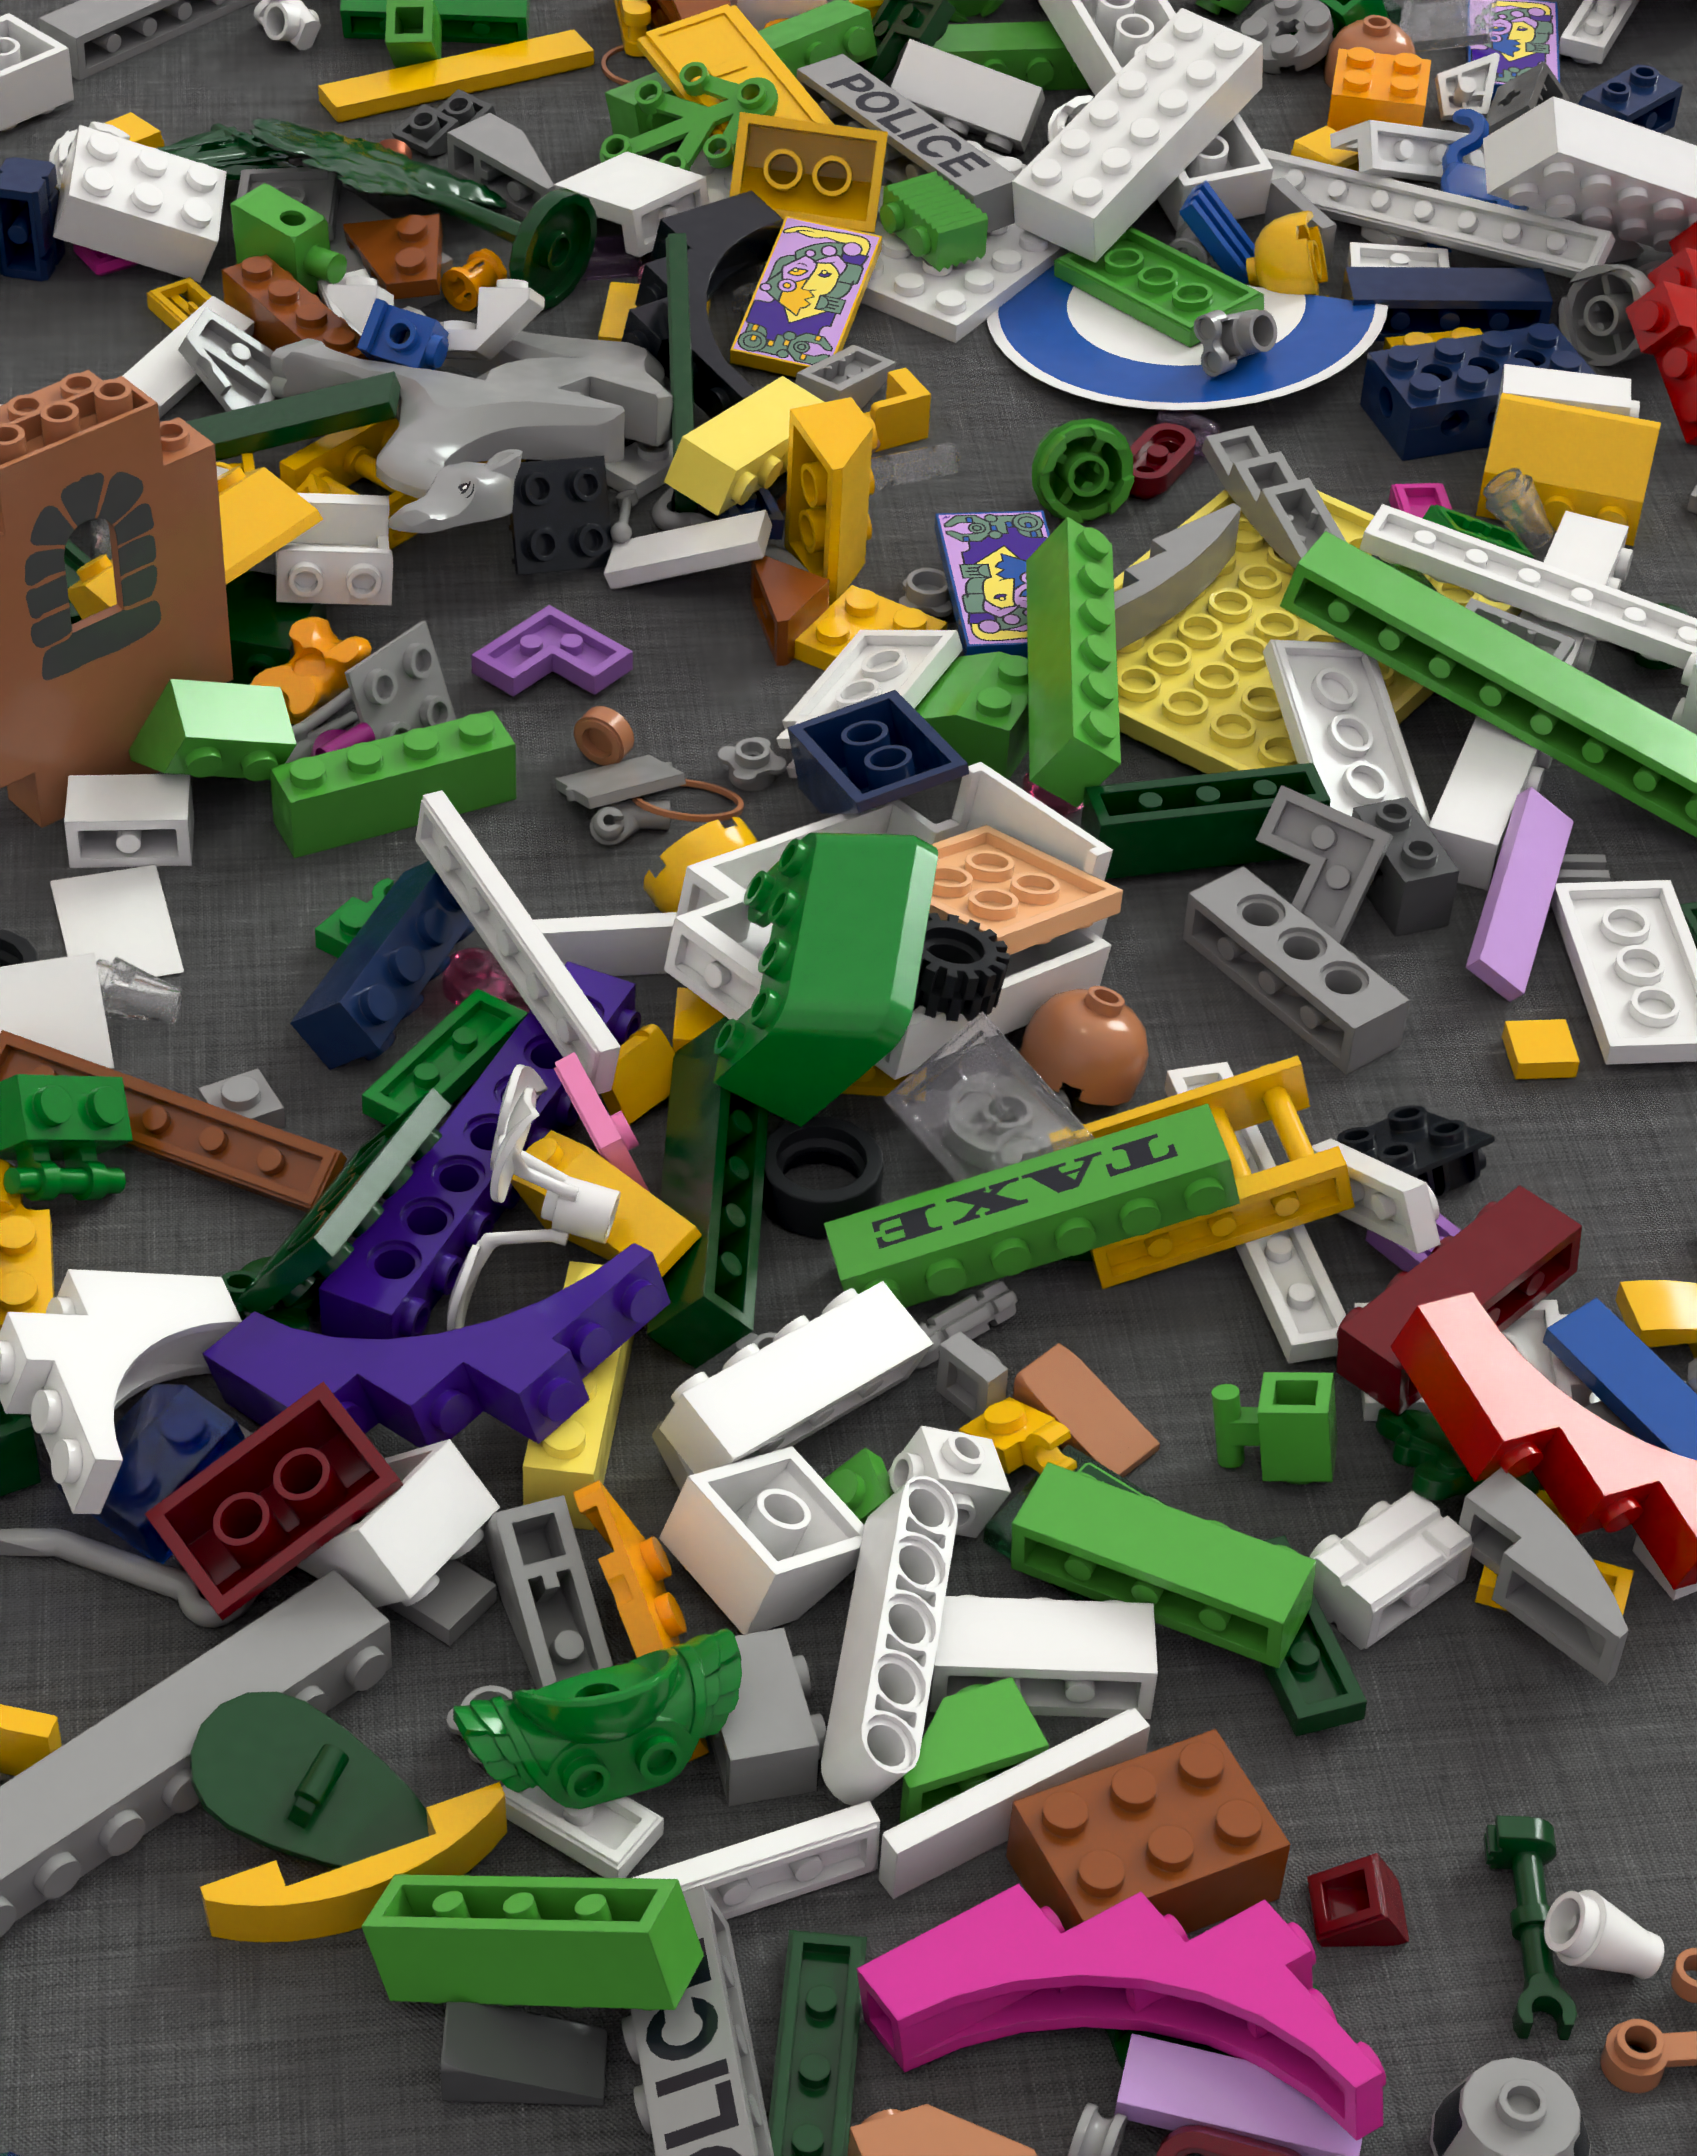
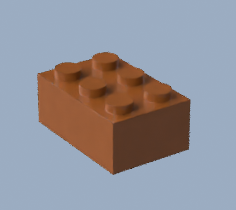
M1213 1729L1013 1801L1006 1857L1028 1895L1039 1908L1044 1906L1050 1907L1060 1919L1065 1931L1142 1892L1162 1916L1166 1914L1174 1916L1186 1934L1235 1916L1264 1899L1268 1903L1279 1899L1291 1844L1218 1731Z

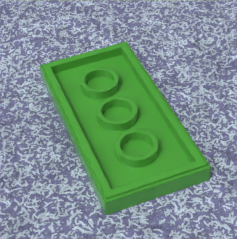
M1131 226L1096 263L1073 252H1069L1054 260V276L1190 348L1201 342L1194 332V322L1197 317L1214 310H1221L1226 315L1251 309L1264 310V294Z

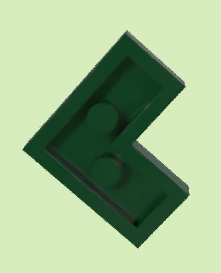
M884 0L872 19L877 55L857 64L883 81L886 74L896 65L898 55L905 43L912 39L933 47L936 41L945 34L948 22L956 8L947 0Z

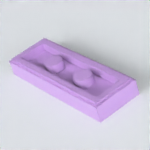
M1137 2034L1131 2035L1116 2102L1115 2115L1119 2113L1127 2116L1129 2121L1171 2131L1186 2125H1203L1287 2147L1302 2156L1360 2155L1362 2138L1356 2141L1315 2101L1265 2069L1244 2059Z

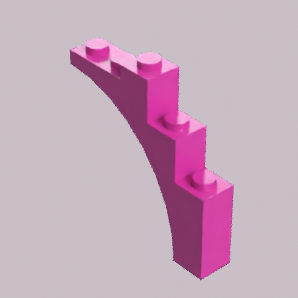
M1018 1883L857 1968L864 2021L904 2073L960 2048L1019 2033L1080 2027L1147 2031L1204 2044L1236 2058L1247 2060L1265 2069L1315 2101L1356 2141L1383 2126V2087L1386 2085V2074L1378 2056L1366 2043L1362 2041L1355 2043L1337 2023L1333 2009L1320 1991L1313 1988L1312 1966L1316 1964V1954L1310 1939L1298 1924L1294 1922L1287 1924L1265 1899L1189 1940L1178 1920L1171 1914L1162 1916L1142 1892L1065 1931L1055 1912L1048 1906L1039 1908Z

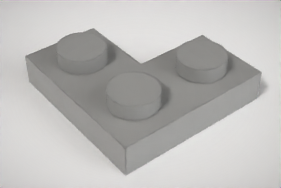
M1281 785L1256 841L1310 865L1291 905L1303 915L1313 920L1318 927L1339 944L1343 945L1393 836L1386 831Z

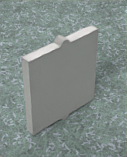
M651 755L555 778L556 789L567 796V801H577L589 809L686 784L684 773L674 768L672 762H662Z

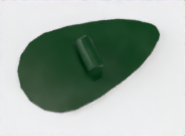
M277 1691L247 1692L220 1704L200 1725L189 1755L191 1784L205 1811L234 1833L269 1849L333 1869L429 1836L426 1809L412 1789L384 1761L348 1730L306 1701Z

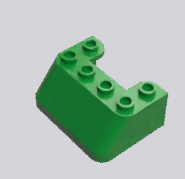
M809 833L801 840L793 839L784 849L779 861L767 872L761 870L753 877L744 896V904L749 906L748 920L761 928L768 926L770 923L773 925L769 943L762 952L758 963V971L763 974L759 994L754 999L751 1008L738 1020L730 1019L723 1025L716 1038L714 1053L719 1057L714 1084L802 1127L896 1047L906 1032L913 1013L938 861V850L936 847L914 835Z

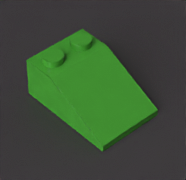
M1000 651L957 657L917 705L915 710L968 763V766L982 762L1009 780L1029 750L1028 659L1023 656L1010 655Z

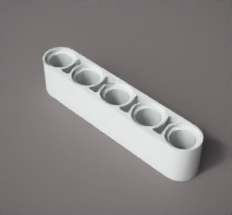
M915 1476L907 1481L873 1511L864 1524L821 1759V1773L826 1786L836 1798L852 1806L874 1800L913 1769L920 1755L958 1521L957 1506L953 1496L945 1486L927 1476Z

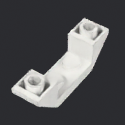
M351 276L346 277L345 285L327 284V296L361 334L376 298L394 306V295L378 286L377 280L374 278ZM498 279L496 287H479L477 329H475V323L468 321H444V328L449 333L447 337L449 346L446 359L492 360L544 309L545 298L533 289L528 288V282L524 280ZM407 331L403 343L408 340L410 336L409 331Z

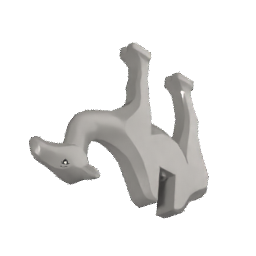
M410 306L402 308L426 316L420 309ZM520 331L492 360L445 359L442 364L481 373L482 375L477 378L431 369L359 359L326 347L322 341L310 338L279 347L271 355L273 377L270 391L273 396L280 399L395 372L401 386L395 417L399 421V427L377 455L376 477L390 488L418 498L417 501L404 505L389 518L388 527L397 531L422 534L433 533L461 525L504 517L512 513L514 481L520 468L521 459L555 460L604 456L605 463H612L624 459V438L656 447L670 441L672 438L673 395L665 389L664 368L645 348L629 342L568 338ZM481 461H488L487 463H476Z

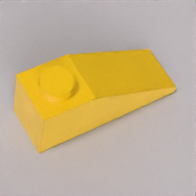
M551 1130L544 1138L534 1142L525 1151L570 1177L621 1192L615 1219L605 1244L569 1234L568 1241L607 1260H611L631 1244L636 1243L653 1252L661 1277H663L702 1236L695 1225L584 1144ZM513 1174L511 1179L513 1187L544 1228L552 1229V1221L541 1218L547 1189Z

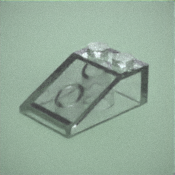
M983 1011L883 1098L887 1108L954 1182L1095 1139Z

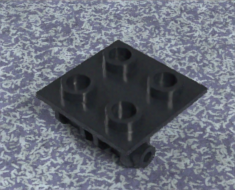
M604 456L521 462L514 481L513 510L510 513L511 525H508L509 531H512L514 558L511 559L512 564H515L516 575L606 567L613 545L610 533L611 523Z
M1408 1105L1393 1109L1388 1113L1387 1119L1368 1127L1347 1129L1337 1136L1336 1141L1426 1182L1434 1195L1441 1196L1450 1190L1479 1178L1481 1170L1486 1167V1157L1480 1148L1495 1142V1138L1491 1134L1466 1126V1123L1463 1121L1449 1120L1426 1111L1422 1106Z

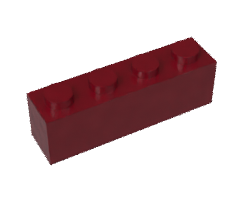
M1521 1185L1517 1186L1500 1201L1488 1203L1481 1209L1472 1223L1454 1237L1447 1236L1440 1241L1441 1245L1436 1246L1426 1259L1409 1272L1402 1271L1390 1281L1385 1291L1363 1308L1356 1307L1344 1317L1337 1331L1336 1372L1399 1416L1419 1400L1421 1395L1390 1346L1417 1305L1473 1292L1498 1329L1503 1332L1577 1272L1582 1225Z

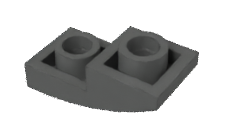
M457 89L437 109L422 104L392 134L394 139L406 143L410 148L429 157L441 155L448 152L447 132L488 113L494 115L496 113L492 104Z

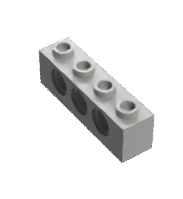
M1244 866L1189 893L1183 940L1347 1075L1401 1046L1410 1000Z

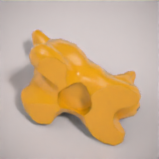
M306 617L298 620L291 626L289 637L294 646V656L284 665L265 669L254 677L250 685L281 687L290 722L293 726L349 688L344 672L371 655L372 647L367 639L359 636L349 637L345 640L338 639L332 632L329 621L321 617Z

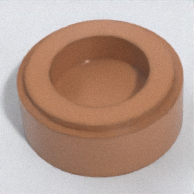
M605 706L590 708L574 727V738L580 751L589 760L602 766L619 763L631 751L634 745V734L629 723L621 714Z

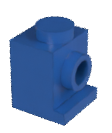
M376 298L357 348L372 361L435 370V368L441 367L446 359L449 346L447 337L449 333L436 319L389 305L386 301ZM407 331H409L410 336L408 340L403 343Z

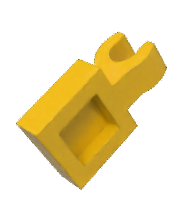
M1011 1397L990 1405L983 1414L958 1429L959 1432L968 1435L992 1439L1003 1471L1007 1474H1010L1022 1465H1026L1041 1475L1048 1462L1071 1471L1077 1468L1076 1460L1065 1456L1057 1447L1071 1438L1070 1430L1062 1423L1057 1422L1054 1417Z

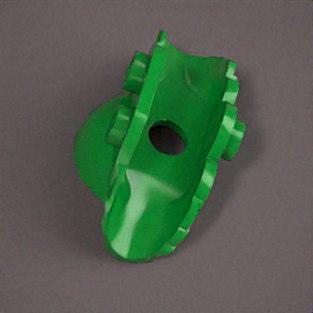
M728 1628L720 1629L711 1635H697L686 1643L644 1654L637 1659L630 1660L626 1664L581 1673L580 1675L563 1679L537 1690L533 1688L530 1690L512 1692L513 1699L503 1700L501 1696L490 1698V1700H471L470 1705L453 1706V1720L471 1752L482 1762L485 1771L495 1780H500L508 1789L519 1793L530 1787L533 1789L539 1786L549 1797L566 1808H588L662 1786L678 1776L691 1759L699 1739L705 1738L708 1735L718 1734L725 1725L729 1713L735 1709L739 1700L742 1659L733 1632Z

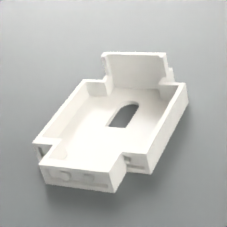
M979 762L968 766L969 774L962 776L952 819L934 824L898 799L858 814L840 813L687 866L664 971L728 1019L738 1020L751 1008L754 999L759 994L763 976L758 971V963L762 952L769 943L773 924L770 923L768 926L761 928L748 920L749 906L744 904L745 892L749 883L759 871L767 872L779 861L784 849L793 839L801 840L809 833L914 835L929 844H933L988 825L1105 881L1113 849L984 763ZM1108 918L1094 922L1088 928L1076 929L1055 937L1049 943L1035 945L1011 954L996 1008L993 1007L992 1013L987 1016L979 1013L977 1020L967 1021L963 1014H959L957 1022L946 1021L945 1013L937 1012L936 1017L932 1018L924 1015L925 1007L919 1006L913 1010L910 1023L899 1043L875 1066L896 1080L1028 1025L1035 1011L1055 994L1075 989L1089 990L1092 986H1100L1112 946L1102 939Z

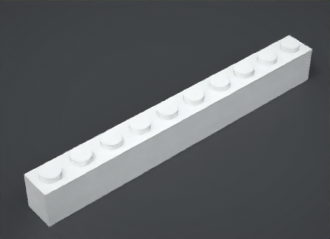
M1565 511L1543 563L1620 590L1621 581L1625 582L1633 557V550L1624 548L1629 526ZM1522 610L1520 618L1575 639L1574 648L1565 662L1582 672L1589 671L1596 644L1599 640H1595L1586 633L1565 625L1541 620L1534 614ZM1478 716L1475 718L1429 824V828L1459 869L1457 883L1488 891L1516 797L1530 787L1539 793L1545 768L1549 769L1553 758Z

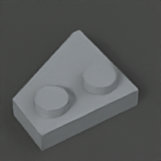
M206 307L184 338L178 351L226 412L273 401L275 396L272 395L270 390L273 377L271 355L274 351Z

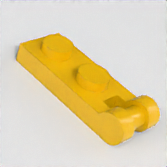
M614 0L625 53L633 57L644 56L637 47V38L646 35L647 25L651 23L650 5L647 4V0Z

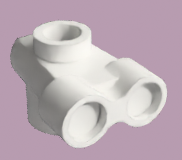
M262 0L254 9V18L264 27L270 39L289 41L299 50H307L312 47L321 27L318 14L314 10L308 9L301 0Z

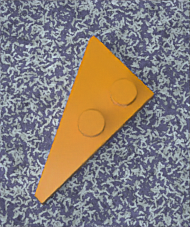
M600 1480L573 1492L579 1512L586 1515L614 1551L598 1560L614 1595L617 1609L636 1657L638 1658L644 1654L680 1644L678 1636L687 1632L686 1622L677 1601L670 1592L666 1591L663 1579L670 1577L672 1570L667 1555L655 1536L648 1539L643 1537ZM705 1738L699 1739L689 1762L709 1753Z

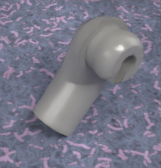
M632 799L603 806L596 812L590 823V831L594 839L601 844L609 846L620 844L639 829L669 830L670 818L650 813L638 807ZM644 800L656 807L670 810V800Z

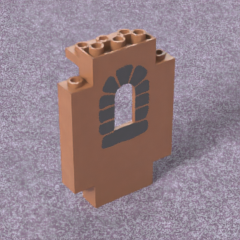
M89 369L81 373L67 375L61 381L30 394L16 396L8 403L0 406V788L7 786L8 799L43 828L65 817L69 775L156 774L160 772L131 761L129 749L170 679L221 683L233 680L215 444L180 417L160 422L158 403L123 376L103 381ZM105 519L108 522L117 604L71 624L64 562L65 546L70 535L78 526L87 520Z

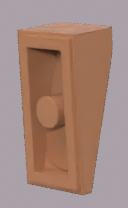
M1061 1343L1056 1344L1016 1375L1013 1399L1054 1417L1057 1422L1066 1426L1070 1430L1071 1438L1059 1446L1083 1464L1092 1463L1118 1480H1121L1159 1451L1160 1443L1085 1363Z

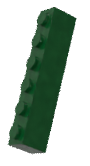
M726 1016L675 1052L673 1057L660 1200L695 1225L702 1236L662 1277L671 1303L650 1320L647 1325V1335L654 1339L662 1348L673 1352L696 1369L751 1333L754 1328L769 1111L713 1083L719 1057L714 1053V1044L721 1028L730 1020Z

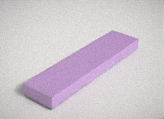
M1532 787L1516 797L1466 964V968L1509 1002L1525 993L1574 822Z

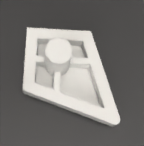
M1498 53L1490 54L1436 75L1435 85L1441 121L1453 120V114L1460 109H1472L1483 114L1486 119L1490 109L1500 57Z

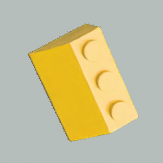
M740 112L729 197L752 190L783 221L786 216L846 229L875 233L888 132Z
M1502 393L1484 469L1476 516L1557 531L1565 511L1629 526L1625 545L1634 546L1661 422Z
M852 397L790 409L784 546L810 573L830 580L829 606L848 589L864 566L866 541L872 537V524L868 514L869 496L873 495L875 491V481L871 469L872 450L877 447L878 437L871 417L864 415Z

